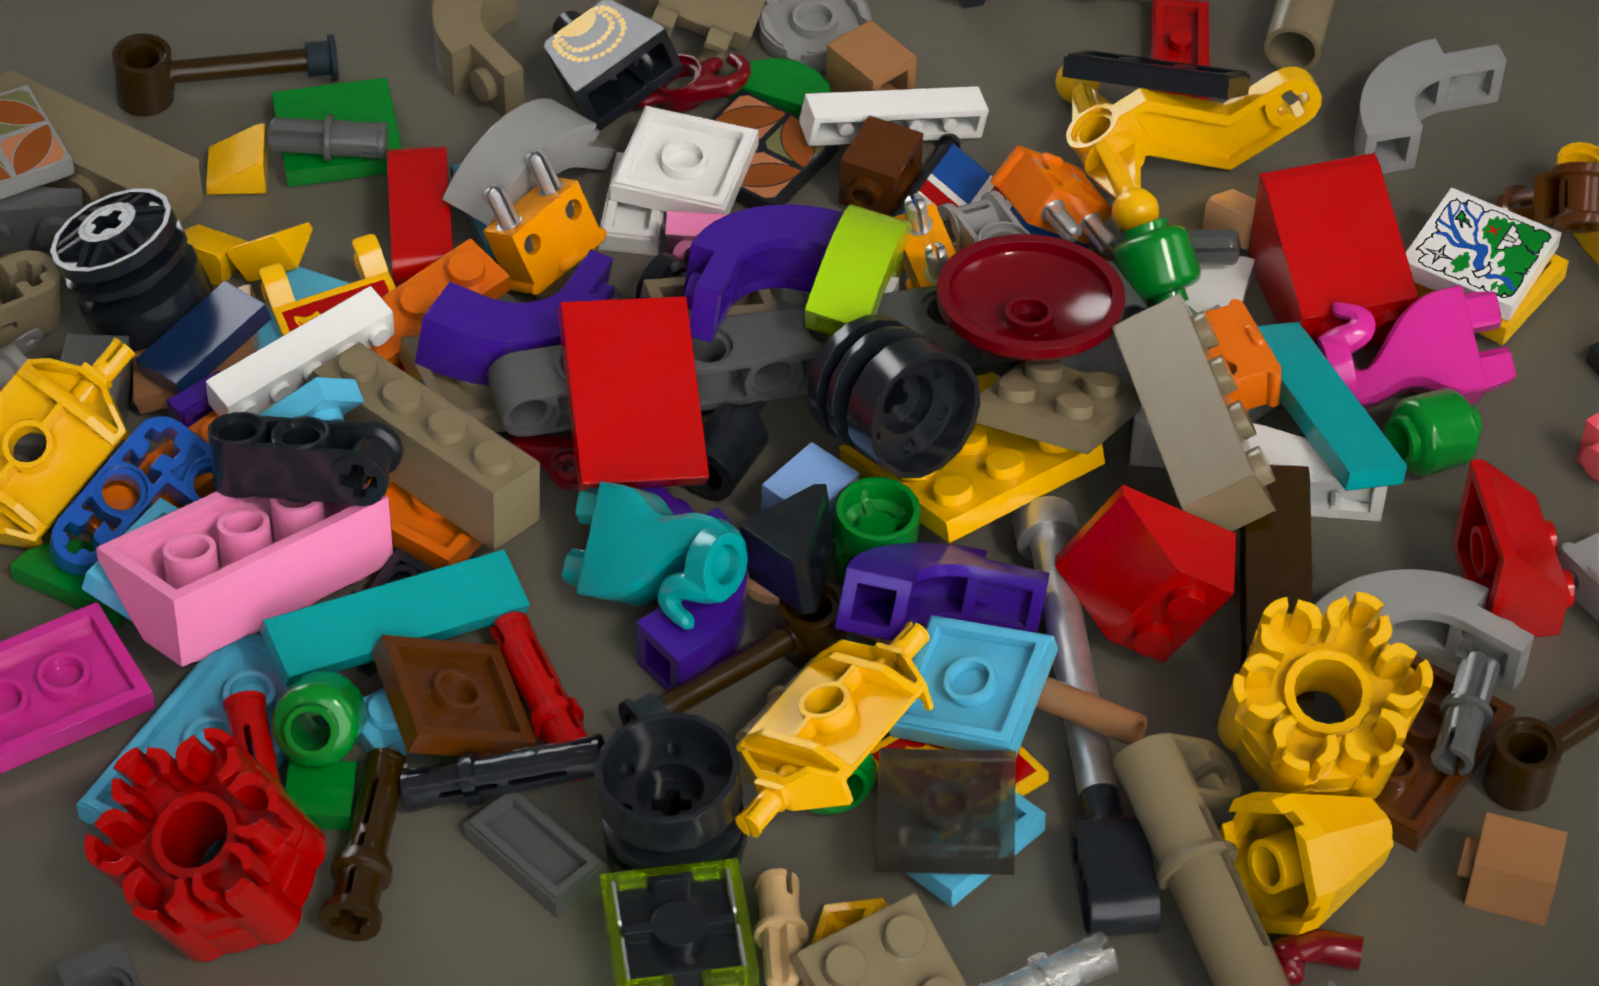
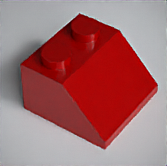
M1484 459L1470 460L1452 541V547L1462 577L1489 588L1485 610L1512 621L1519 628L1535 635L1534 637L1560 635L1566 609L1574 605L1575 586L1569 569H1562L1558 560L1557 534L1551 520H1544L1536 495Z
M1122 485L1055 556V567L1107 640L1164 663L1234 595L1236 533L1126 485Z

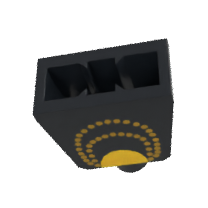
M602 0L582 15L575 11L562 13L553 24V36L547 39L544 44V49L564 88L583 117L596 123V128L600 131L685 70L666 29L661 24L613 0Z

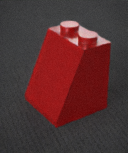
M1375 153L1260 173L1247 257L1255 259L1253 273L1277 323L1299 322L1316 344L1317 339L1325 332L1350 322L1333 315V303L1356 304L1370 311L1375 320L1373 337L1362 348L1383 345L1396 320L1419 296L1381 167Z

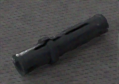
M595 734L589 737L578 738L577 740L528 747L494 755L478 757L477 753L473 751L459 754L457 761L428 767L402 769L400 786L403 801L408 812L464 801L470 807L484 804L487 797L596 778L595 765L601 747L605 742L601 734Z

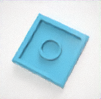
M930 615L925 628L930 640L914 656L912 661L926 681L934 708L931 711L925 710L923 702L917 698L889 730L891 737L1015 760L1058 652L1054 636Z

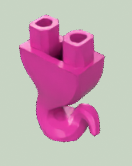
M1462 285L1428 293L1413 302L1396 320L1377 356L1366 369L1359 370L1355 368L1352 353L1364 347L1372 339L1375 332L1374 317L1363 306L1343 302L1333 303V315L1350 322L1325 332L1316 341L1317 347L1364 409L1373 408L1399 394H1422L1441 388H1451L1458 391L1470 404L1478 403L1484 393L1509 385L1516 377L1512 354L1508 346L1479 352L1474 333L1498 329L1502 323L1501 311L1495 291L1464 293Z

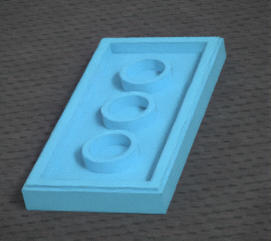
M256 633L242 637L200 660L76 804L78 818L96 827L94 823L106 810L116 808L126 813V810L112 797L111 779L122 778L132 787L130 782L113 769L118 759L127 751L138 747L146 754L148 747L161 748L175 758L177 747L192 735L196 736L211 751L215 748L204 738L203 729L218 728L229 734L223 701L230 695L241 691H259L266 697L267 717L276 754L277 768L279 769L288 756L279 748L273 735L272 714L279 698L288 687L284 688L263 637ZM252 742L253 755H254V758H255V753H254V748H253V742ZM216 841L205 852L203 859L208 855V853L213 849V847L218 843V841Z

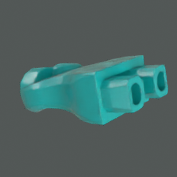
M602 481L599 488H591L579 492L575 514L578 517L579 523L591 526L586 550L573 548L566 555L562 572V579L578 587V594L631 606H643L658 597V603L662 612L681 628L691 630L694 628V618L682 606L681 602L683 600L704 604L722 603L737 591L746 572L748 556L744 538L728 521L697 512L674 515L669 506L657 494L625 485Z

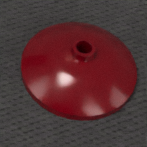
M1012 234L984 239L955 253L945 263L939 273L936 301L939 312L948 326L973 346L1007 359L1044 362L1076 356L1109 338L1114 333L1112 327L1120 323L1123 318L1125 288L1116 270L1105 259L1081 245L1051 236Z

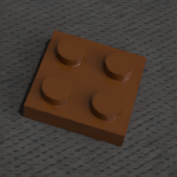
M381 635L371 654L407 753L459 756L462 753L475 751L479 757L536 746V739L499 645Z

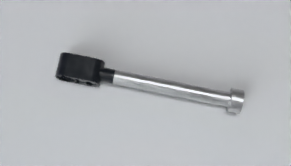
M1044 496L1034 498L1031 502L1015 511L1012 523L1019 553L1024 558L1033 561L1034 570L1050 573L1042 611L1047 635L1054 636L1058 646V652L1053 662L1055 678L1058 681L1100 697L1081 602L1055 567V556L1079 531L1075 508L1069 501L1060 497ZM1063 719L1083 818L1072 819L1070 849L1085 933L1088 938L1157 933L1160 928V897L1151 849L1136 815H1123L1108 737Z

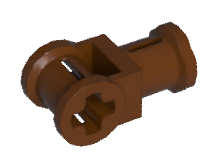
M1568 162L1558 164L1553 167V171L1535 174L1533 187L1527 188L1523 185L1507 186L1498 195L1496 206L1562 232V234L1599 231V163ZM1515 203H1519V205L1521 206L1519 208L1513 209V205Z

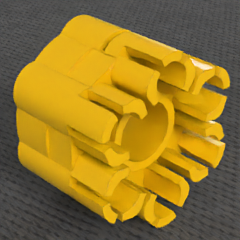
M1356 592L1351 604L1346 596L1333 601L1328 606L1324 615H1321V611L1316 605L1300 599L1297 601L1293 614H1286L1288 610L1287 597L1272 602L1264 610L1245 662L1239 674L1234 676L1217 725L1221 741L1229 750L1235 753L1244 770L1258 783L1261 792L1370 797L1373 800L1382 792L1404 751L1402 745L1406 739V734L1431 689L1433 672L1427 659L1418 664L1416 670L1410 667L1417 651L1403 643H1394L1392 645L1388 643L1393 632L1389 615L1379 616L1384 604L1375 596ZM1311 691L1327 693L1336 699L1344 710L1345 721L1333 724L1314 721L1303 713L1296 702V697L1304 692Z

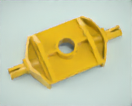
M114 337L110 345L92 366L86 362L82 366L51 358L27 359L1 390L0 544L30 549L45 544L41 537L121 441L124 443L129 438L128 430L109 390L113 386L112 381L136 354L126 344H122L119 339ZM30 433L44 435L47 441L46 449L37 460L20 462L14 458V447L21 437Z
M912 621L907 622L903 630L889 645L877 642L875 646L841 639L826 648L813 659L737 744L736 748L742 771L758 793L735 818L737 826L743 833L751 836L752 833L753 838L759 837L762 830L776 814L785 811V809L799 811L850 805L854 801L846 780L917 698L923 702L925 710L931 711L934 708L926 681L912 661L914 656L930 640L929 634L923 626L918 623L913 625Z

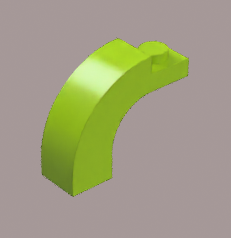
M850 204L844 211L833 233L805 307V328L833 336L848 322L865 315H876L891 276L897 277L900 280L903 271L904 250L912 230L911 223Z

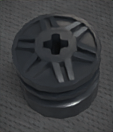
M132 188L111 193L87 204L64 223L55 234L50 249L53 261L61 276L64 277L70 293L78 298L77 302L81 313L93 335L129 336L130 347L133 351L149 348L213 291L211 281L193 246L187 243L186 233L179 219H177L168 197L154 189Z
M865 315L846 323L826 341L813 363L808 384L810 412L819 427L900 478H922L942 469L962 450L974 430L981 404L979 381L968 362L888 315Z
M665 712L647 715L620 727L601 747L595 765L604 843L610 867L623 883L631 887L647 885V877L694 872V879L716 876L718 879L726 878V868L730 869L731 874L741 863L747 843V835L739 829L735 822L736 816L744 810L742 803L741 767L736 744L720 726L692 714Z

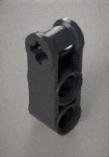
M233 412L214 419L208 426L214 487L220 494L232 498L252 496L286 499L298 503L321 501L349 503L358 506L373 505L385 495L389 487V473L395 471L403 456V445L399 436L391 428L376 422L330 421L310 416L287 418L259 416L249 412ZM371 439L366 451H361L365 441ZM368 476H371L372 479L368 488L363 489Z

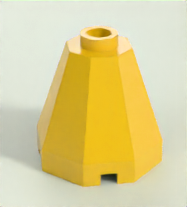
M1252 792L1233 800L1228 812H1236L1234 819L1223 823L1219 830L1223 840L1235 844L1238 850V858L1234 862L1235 867L1254 908L1260 914L1258 916L1266 933L1298 936L1319 928L1384 865L1394 846L1391 822L1386 813L1370 797Z

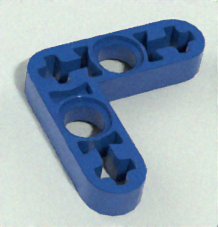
M156 416L145 420L135 429L57 520L52 529L49 544L52 561L61 570L69 574L85 575L98 561L96 547L122 536L163 493L167 494L182 507L201 499L195 492L194 480L201 474L213 473L209 444L171 417ZM164 437L171 440L173 445L170 454L173 459L166 454H162L151 465L146 476L139 466L145 461L151 445L147 439L155 443H159ZM112 481H126L137 490L139 501L130 509L116 510L104 501L102 496L103 487ZM86 507H90V509L92 510V512L89 511V510H86L85 508H86ZM94 514L102 522L94 532L90 547L94 552L91 553L84 548L76 554L69 552L67 546L70 538L66 533L69 532L76 537L81 535L91 524ZM109 526L114 527L116 529L114 531H111Z

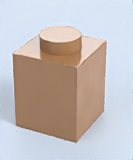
M872 20L849 33L838 36L833 42L827 44L826 81L829 83L832 93L915 89L917 56Z
M1486 812L1480 839L1466 835L1457 876L1470 879L1464 906L1545 926L1558 881L1568 832Z

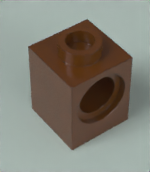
M869 115L840 160L839 203L847 206L853 204L890 216L921 174L924 133Z

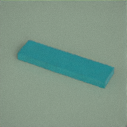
M1299 322L1257 326L1282 367L1280 402L1345 491L1403 484L1407 464Z
M505 549L265 619L259 631L285 688L289 687L298 677L313 671L338 672L374 661L371 652L381 635L444 640L494 625V621L509 612L520 611L526 614L530 603Z

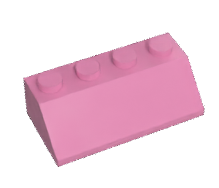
M365 483L363 489L368 488L369 485ZM216 491L96 547L97 559L142 639L179 666L184 667L192 662L203 660L210 653L242 637L259 632L265 619L312 606L316 601L350 584L361 582L368 575L382 569L393 555L388 497L384 495L380 501L368 506L321 501L298 503L279 498L252 496L232 498Z

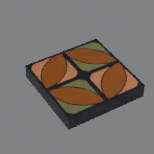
M743 89L712 119L759 130L758 147L735 201L748 208L787 204L838 152V145L808 146L799 123V117Z

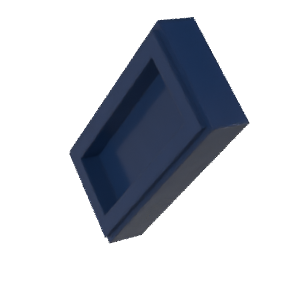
M224 281L136 358V362L143 375L171 392L178 394L211 374L272 318L263 302Z

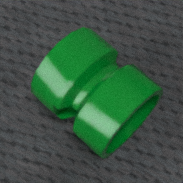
M870 477L851 483L840 493L836 504V539L834 542L833 564L835 577L842 586L844 585L846 570L850 561L860 553L885 545L917 543L921 511L919 500L909 487L897 480L885 477Z

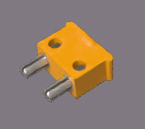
M538 149L532 151L526 157V162L537 186L514 205L503 184H494L485 190V198L496 220L487 226L483 233L499 266L510 275V290L540 296L585 258L591 249L594 250L605 240L607 232L604 228L598 226L578 181L557 177L546 152Z
M914 194L916 209L909 195L904 202L906 213L894 217L909 222L912 225V230L904 250L903 267L908 277L905 282L907 290L937 285L942 267L956 253L935 203L926 205L924 197L920 194Z

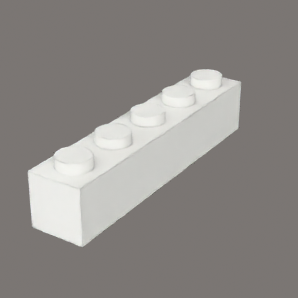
M979 86L805 94L799 123L808 146L851 144L869 115L924 133L923 141L939 140L946 133L955 134L959 139L982 138L989 109Z
M369 286L206 380L208 404L219 417L233 412H249L258 415L313 379V370L356 343L360 342L371 349L374 346H381L387 342L391 336L395 335L393 311L376 291Z

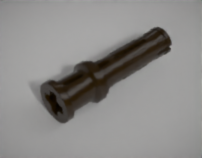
M391 748L373 749L365 757L364 773L354 807L347 845L332 860L330 873L334 880L331 897L324 901L319 913V921L324 930L334 937L347 941L369 940L378 934L382 925V913L378 906L381 893L388 888L393 876V869L386 855L401 794V770L408 768L406 757L399 751ZM357 917L362 918L360 921H356Z

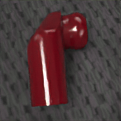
M542 434L528 437L510 436V443L539 461L540 467L557 486L566 490L578 489L573 440L570 437Z
M1317 928L1298 936L1288 935L1272 942V947L1289 983L1298 986L1304 980L1306 962L1359 971L1364 936Z

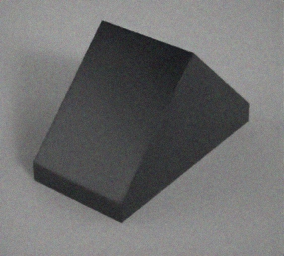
M813 484L739 524L740 534L746 542L749 578L801 614H816L836 539L826 484Z

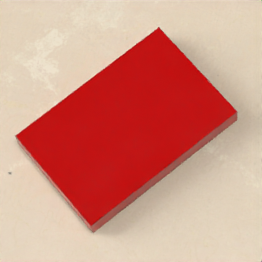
M687 297L561 302L557 311L579 492L581 490L599 488L602 481L632 488L706 484L709 479V470Z

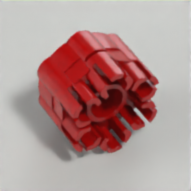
M218 728L203 729L204 738L215 748L212 751L196 736L192 735L177 747L175 758L164 749L151 747L147 748L146 754L138 747L124 753L118 759L113 769L130 782L132 787L122 778L111 779V794L113 799L126 810V813L112 808L106 810L94 823L101 832L112 840L109 846L96 836L86 834L84 841V851L88 861L123 890L126 902L134 908L130 912L186 957L197 962L212 961L223 954L246 951L261 944H277L291 936L300 923L302 906L308 898L315 879L316 870L322 864L327 850L326 838L322 830L285 793L282 784L234 738ZM226 837L221 851L212 861L200 866L205 852L216 841Z

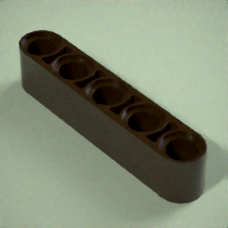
M1269 464L1276 481L1266 485V488L1276 511L1239 528L1240 668L1245 662L1262 614L1272 602L1287 597L1288 610L1286 614H1293L1298 599L1313 604L1310 471L1308 466ZM1315 691L1304 692L1296 697V702L1303 713L1315 721Z

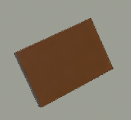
M1415 656L1410 667L1416 670L1418 664L1423 662L1424 659ZM1430 663L1433 672L1431 689L1406 734V739L1402 745V748H1404L1403 753L1382 792L1374 799L1391 822L1393 840L1414 852L1418 850L1492 750L1497 730L1504 722L1514 717L1516 707L1492 695L1489 706L1493 710V720L1487 729L1482 730L1474 757V767L1471 772L1466 775L1459 774L1458 769L1462 759L1458 757L1454 775L1440 771L1432 764L1430 755L1436 744L1443 721L1439 707L1444 697L1451 694L1456 676Z

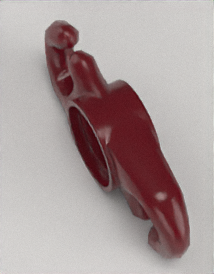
M731 53L726 58V62L737 70L728 76H715V73L723 66L721 58L712 57L700 62L692 55L678 54L685 70L637 105L639 108L644 109L645 106L652 107L660 104L666 110L682 112L690 110L700 103L733 95L747 84L751 75V64L743 55ZM678 78H693L684 87L677 89L666 88L669 83Z

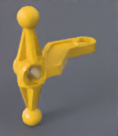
M1063 66L1058 70L1055 78V88L1058 95L1069 104H1072V122L1066 133L1067 142L1081 160L1087 176L1115 199L1112 206V218L1117 227L1122 231L1157 220L1159 217L1157 199L1149 191L1141 188V167L1146 156L1232 170L1307 124L1316 116L1321 107L1322 100L1320 90L1313 76L1305 69L1296 66L1284 67L1272 72L1250 86L1248 95L1229 99L1224 103L1138 88L1112 104L1098 93L1100 82L1062 77ZM1291 90L1297 95L1299 100L1294 104L1288 105L1283 100L1282 95Z

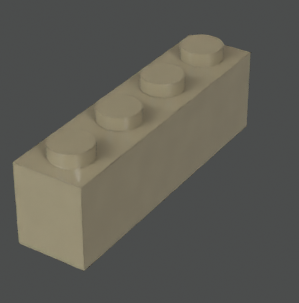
M8 69L0 77V93L28 84L73 159L75 174L41 186L51 188H82L85 206L106 195L132 188L154 189L168 197L180 223L203 202L198 158L11 69Z
M1179 293L1112 327L1182 510L1231 532L1276 511L1266 488V485L1276 481L1275 476L1260 446L1258 445L1252 449L1249 446L1247 439L1257 435L1241 400L1231 402L1229 393L1237 390L1238 386L1224 357L1219 355L1213 358L1210 349L1220 345V342L1206 313L1201 311L1193 315Z
M356 343L312 371L313 379L316 377L355 379L364 403L343 415L345 422H376L384 424L394 430L401 439L403 445L402 460L395 471L389 473V480L493 551L540 520L539 461L362 343ZM371 439L365 441L361 451H366Z

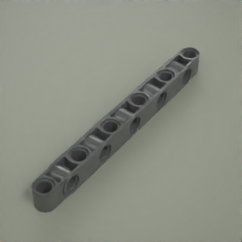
M1107 261L1116 270L1125 288V309L1121 322L1148 309L1146 302L1135 292L1115 261ZM937 285L884 293L876 315L892 317L968 362L971 368L1019 361L985 352L973 346L953 331L939 312L936 301ZM806 305L725 317L711 343L692 337L701 411L716 409L719 405L725 403L743 405L756 401H768L808 394V384L813 363L826 341L832 336L805 328ZM562 345L509 353L495 360L489 367L487 380L503 428L509 434L518 437H528L571 430Z

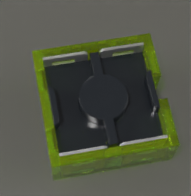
M738 858L600 874L601 913L613 986H759V969Z

